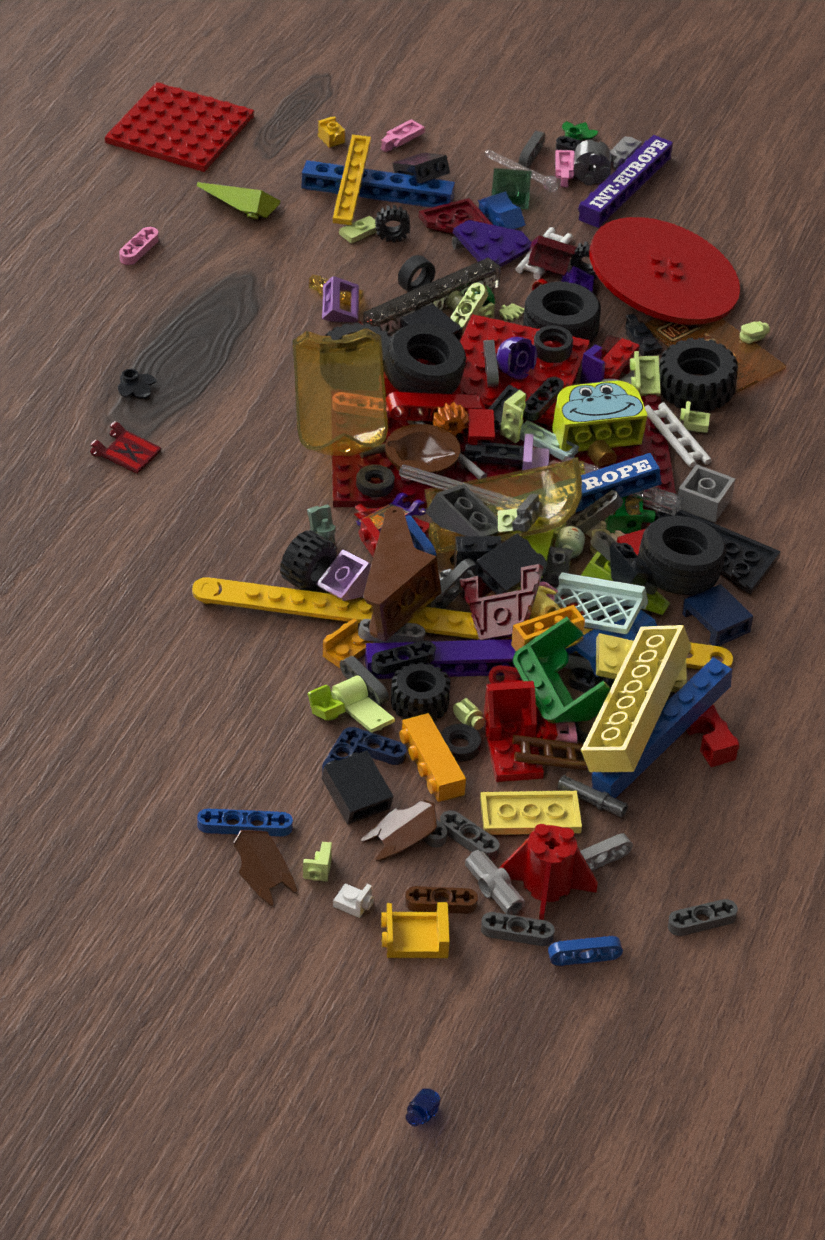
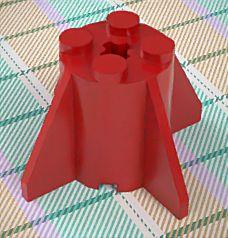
M546 824L536 825L528 839L499 867L506 870L510 879L523 881L525 890L527 888L533 898L541 901L539 920H544L547 902L558 901L559 897L565 894L567 896L571 889L597 893L598 882L577 846L574 831L568 827L563 828Z

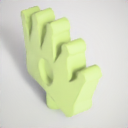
M511 303L509 306L502 305L503 309H500L499 315L505 322H508V319L514 321V318L519 319V316H523L524 308L514 303Z

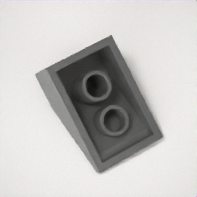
M465 484L437 493L426 511L433 522L440 527L464 536H494L500 533L498 531V517Z

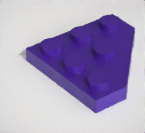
M467 220L456 226L452 232L488 274L531 250L532 242L519 230Z

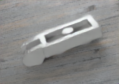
M625 136L610 151L611 162L614 161L613 168L617 169L618 166H621L628 157L634 154L636 149L641 147L642 142L633 137Z

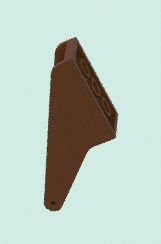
M393 506L386 510L363 593L364 601L373 606V614L369 625L370 635L382 641H387L442 593L437 557L414 547L404 510L399 506Z

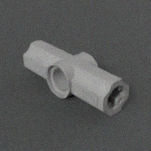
M476 850L465 859V866L478 880L479 888L483 895L487 898L492 897L506 914L516 915L525 905V900L511 885V879L504 868L498 869L483 851Z

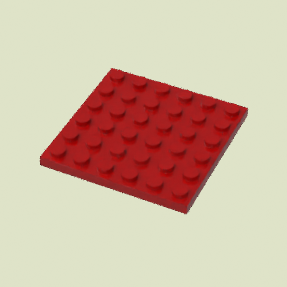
M156 82L106 134L105 143L205 172L254 117V110Z
M472 314L460 340L466 352V365L461 382L452 394L478 395L482 398L485 408L489 409L508 385L525 392L527 395L526 400L550 377L562 379L564 388L572 386L581 368L583 353L588 350L590 341L573 337L571 356L559 363L545 362L537 357L534 369L530 368L527 372L529 375L523 379L509 377L498 367L499 387H488L483 340H494L497 355L501 343L511 337L530 339L532 345H534V336L539 329ZM547 341L543 343L544 345L552 348L561 347L564 345L557 341ZM539 397V398H538V399L541 400V401H546V400H548V398H546V397ZM557 400L534 422L552 426Z

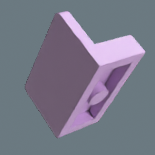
M525 434L522 478L546 480L548 477L549 449L533 448L534 434Z

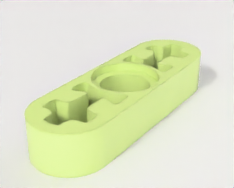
M474 283L468 288L450 317L463 328L462 335L472 314L477 315L488 297V291L481 283ZM466 306H472L470 313L463 314V309Z

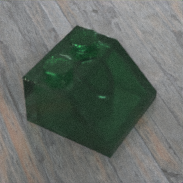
M494 168L492 195L506 191L512 204L521 209H528L532 171Z

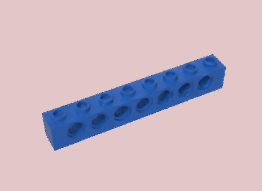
M307 160L302 171L301 189L338 194L345 166ZM365 169L358 197L433 208L453 202L455 182L432 179L419 184L416 183V178L412 175Z

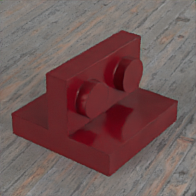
M539 235L531 243V253L527 265L564 276L576 247Z

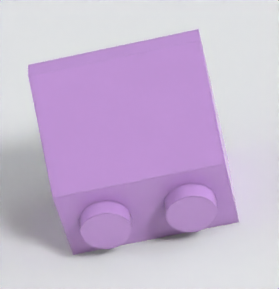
M342 550L316 585L343 601L363 597L371 564Z

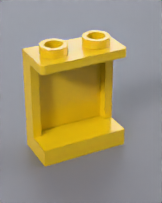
M437 902V912H392V903H387L386 912H381V928H386V932H382V947H387V958H448L450 942L448 902Z

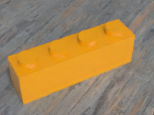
M429 713L402 720V730L399 731L400 740L408 747L409 756L412 761L415 760L420 776L425 778L430 794H434L438 802L465 795L466 778Z

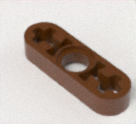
M413 886L408 888L405 893V906L414 912H437V902L435 901L437 897L448 899V913H472L476 910L478 903L477 893L470 888Z

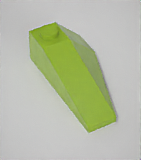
M197 182L198 187L246 213L247 217L258 220V217L266 218L280 205V200L262 190Z

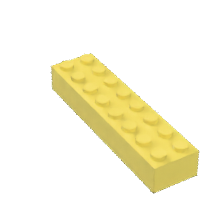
M684 625L640 628L581 749L589 772H634L691 649Z

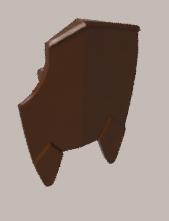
M422 799L408 809H393L362 837L361 841L367 842L377 837L380 838L385 847L375 857L376 861H381L411 847L436 830L435 802Z
M240 830L233 845L241 859V868L238 873L247 884L270 906L274 904L270 889L276 885L283 883L289 890L296 893L297 888L289 868L268 832Z

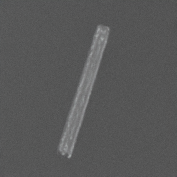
M402 465L399 471L401 477L443 490L465 484L482 502L501 508L517 509L522 504L521 500L411 466Z

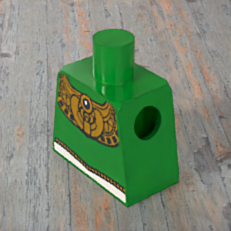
M631 495L622 497L623 504L621 507L605 518V529L610 533H615V531H621L622 533L641 530L642 522H654L655 511L644 510L643 499Z

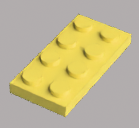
M599 633L596 638V675L616 679L634 641ZM686 660L671 692H676L687 683Z
M577 791L481 792L480 794L483 830L490 835L530 834L538 824L568 827L574 833H581L582 831Z

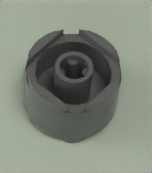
M586 140L581 142L575 149L573 170L576 177L583 181L585 185L599 183L610 175L611 152L609 147L601 141L599 143L594 142V140Z

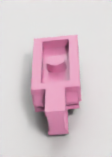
M409 120L387 132L386 136L381 139V149L388 152L394 146L399 147L425 133V127L413 120Z
M555 151L556 178H561V187H568V180L574 177V151Z

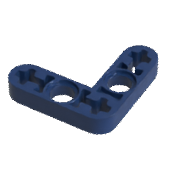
M348 727L342 731L323 762L322 774L324 766L333 760L339 761L348 757L337 756L339 752H346L351 755L356 752L368 751L373 759L391 765H400L406 760L407 749L401 742L356 727ZM371 743L378 744L380 747L373 749L368 747V745Z

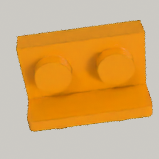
M353 618L334 633L325 637L323 640V657L340 668L341 660L350 656L359 659L365 654L366 643H374V641H366L359 637L358 620Z

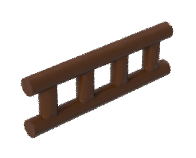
M513 735L512 744L521 745V752H515L514 761L589 771L586 762L577 760L576 753L582 754L581 749L584 744ZM530 746L543 748L544 756L531 754ZM553 750L566 751L567 759L554 757Z

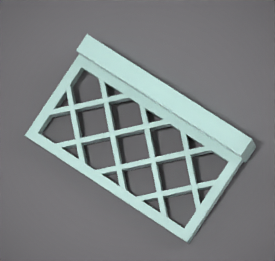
M568 573L560 574L558 578V593L554 595V602L559 607L565 608L566 605L573 602L578 603V606H575L579 612L583 611L585 614L583 615L585 619L584 627L628 634L640 609H645L648 604L644 586ZM561 595L570 596L563 600L560 598ZM581 599H589L590 601L582 603ZM606 602L612 604L603 607L601 603ZM596 605L599 607L598 610L588 613L587 611L590 607ZM629 606L633 608L624 611L622 607ZM618 609L620 613L611 617L608 615V612ZM601 615H604V616H605V619H603V620H600V621H595V620H593V618H596V617H598V616H601ZM623 618L626 620L624 626L614 624V622Z

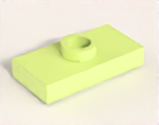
M367 216L352 223V225L339 229V235L351 244L377 232L375 219L371 216Z

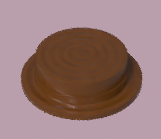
M413 424L394 431L386 441L385 452L390 462L395 465L402 475L414 480L427 481L441 477L458 461L460 444L453 434L441 427L429 424Z

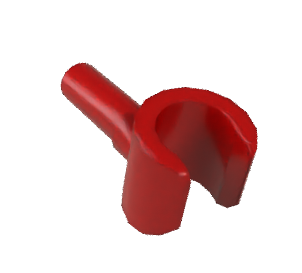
M358 504L355 509L359 512L354 515L362 519L382 507L367 509L362 504Z

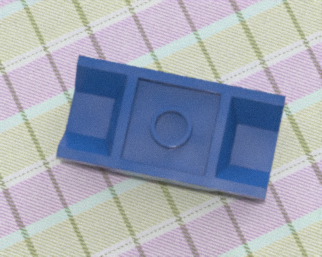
M640 609L628 634L593 629L584 634L583 639L566 648L568 654L576 651L589 660L594 675H596V638L599 633L634 641L641 627L657 626L655 619ZM623 618L614 622V624L624 626L626 620Z

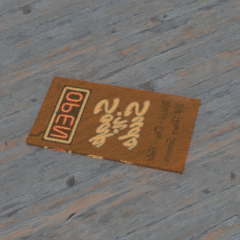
M657 318L645 323L653 336L667 347L672 344L675 345L680 340L686 341L688 338H693V340L704 338L707 341L711 339L716 341L717 344L725 345L726 349L733 353L738 362L735 394L786 369L785 364L755 342H743L739 337L740 331L723 319L696 325L671 323Z

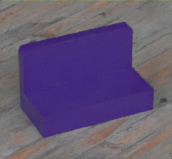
M596 344L583 353L580 384L598 383L604 379L605 362L601 360L602 347Z

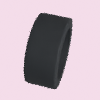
M412 256L401 266L397 278L398 284L412 295L421 294L432 284L435 278V266L423 256ZM421 269L419 276L412 282L414 274Z
M546 326L539 329L534 336L537 357L549 363L565 361L572 353V334L560 326ZM547 341H557L564 345L561 347L552 348L544 345L543 343Z

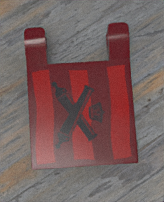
M116 421L110 425L112 430L109 434L117 439L108 448L98 440H94L90 444L93 447L90 450L91 455L102 456L136 474L161 451V447L127 431Z

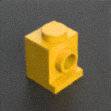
M335 116L318 121V137L328 147L345 143V129L336 121Z

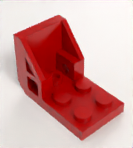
M534 682L486 684L484 731L496 782L543 779L544 771L542 765L514 761L515 752H521V745L512 744L513 735L536 737L537 717ZM530 746L531 754L540 755L538 747Z

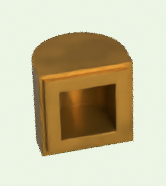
M597 440L588 448L587 455L597 468L616 462L617 456L606 441Z

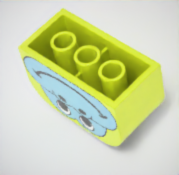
M607 381L565 387L558 394L552 430L559 443V449L565 452L572 448V446L566 443L567 440L579 446L578 451H587L589 446L597 440L606 441L610 448L642 444L648 415L638 390L627 382Z

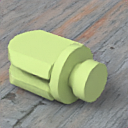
M760 321L742 325L739 337L745 343L762 340L770 332L769 325Z
M467 698L453 705L456 718L463 724L469 725L476 730L484 726L485 719L483 718V713Z

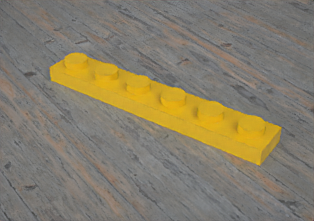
M352 135L333 214V223L352 225L371 137Z

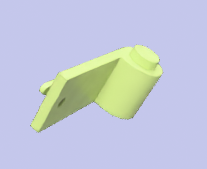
M356 675L332 687V698L343 702L346 712L371 733L382 730L383 727L395 722L393 716L368 697L367 686L360 676Z

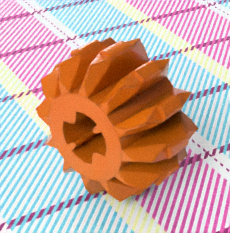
M455 402L451 405L445 403V407H438V412L433 413V425L449 431L455 437L458 433L464 434V428H468L469 416L462 405H457Z

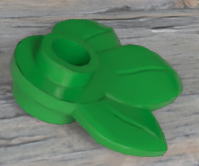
M566 121L562 125L565 136L574 139H592L598 134L597 130H589L586 122L573 125Z

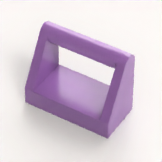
M333 276L323 285L322 319L333 322H357L359 318V285ZM340 291L351 292V313L339 309Z

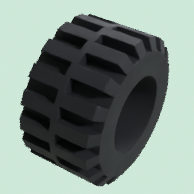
M306 530L297 535L288 545L280 564V574H282L283 579L301 590L314 591L318 588L316 585L318 580L336 559L337 548L334 543L314 531Z
M419 662V664L410 663L409 666L404 665L400 670H397L392 678L391 704L393 711H396V715L399 717L403 716L404 720L429 713L433 722L437 718L443 717L444 713L448 710L450 697V679L446 672H442V669L439 667H433V664L429 663L426 665L424 662Z

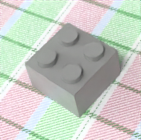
M696 464L679 487L676 507L706 520L716 522L733 497L735 478Z

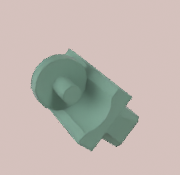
M327 504L321 507L309 508L307 514L310 530L334 543L336 526L333 525L331 507Z

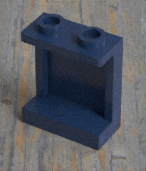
M721 584L705 592L689 596L684 600L682 615L684 617L694 615L711 632L709 643L713 646L723 645L751 632L753 615Z

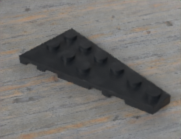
M665 502L655 513L654 521L667 516H684L697 519L714 528L726 546V555L721 573L750 595L780 558L781 551Z

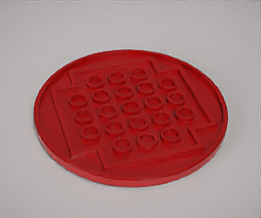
M627 217L606 223L600 227L592 239L589 257L594 272L600 281L617 298L644 314L679 324H706L727 316L734 309L738 301L740 283L731 263L711 243L683 227L652 218Z

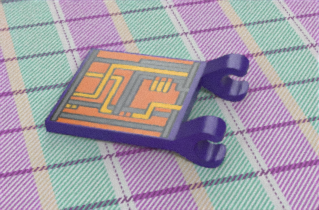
M399 493L392 503L363 518L369 517L380 532L386 510L390 507L399 506L403 508L405 516H423L427 510L424 508L418 510L419 506L424 504L421 500L414 501L412 505L410 502L402 503L403 498L408 495ZM360 519V520L356 521V523H357L358 526L361 527V519Z

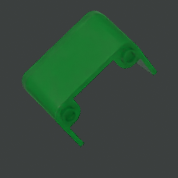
M567 616L517 650L513 657V663L522 680L534 682L536 705L541 715L549 723L591 720L599 714L611 689L602 681L573 701L558 671L564 668L569 661V654L565 648L584 636V634Z

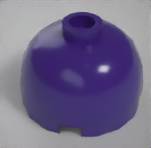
M511 337L501 343L496 359L499 369L505 375L515 379H523L529 375L527 372L530 368L534 369L537 360L536 346L532 345L530 339Z

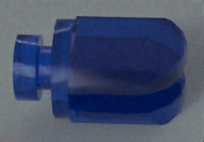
M428 1088L420 1090L409 1102L405 1116L406 1121L412 1126H418L430 1121L439 1110V1094Z

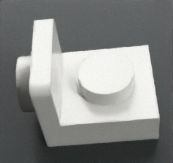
M345 883L333 900V907L360 918L364 911L369 910L373 904L372 885L367 884L362 891Z

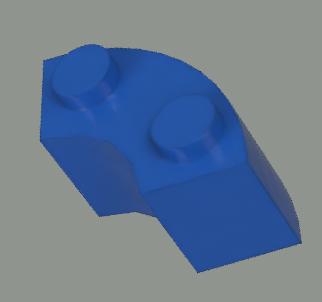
M506 191L478 200L480 211L493 225L509 229H516L526 225L521 208L512 204Z

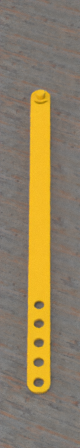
M210 577L196 580L192 587L194 598L204 604H221L346 622L355 618L358 620V623L364 619H371L373 614V606L367 604L364 598L343 601L328 593ZM425 607L407 622L421 625L427 633L479 639L471 616L472 613ZM584 628L583 634H586L593 629ZM690 643L691 649L689 652L693 657L686 658L687 668L701 670L711 660L712 656L722 657L724 659L722 663L731 668L733 656L726 648Z

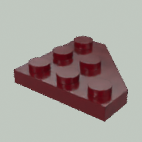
M470 198L421 210L418 214V218L427 228L452 233L456 226L467 220L493 225Z

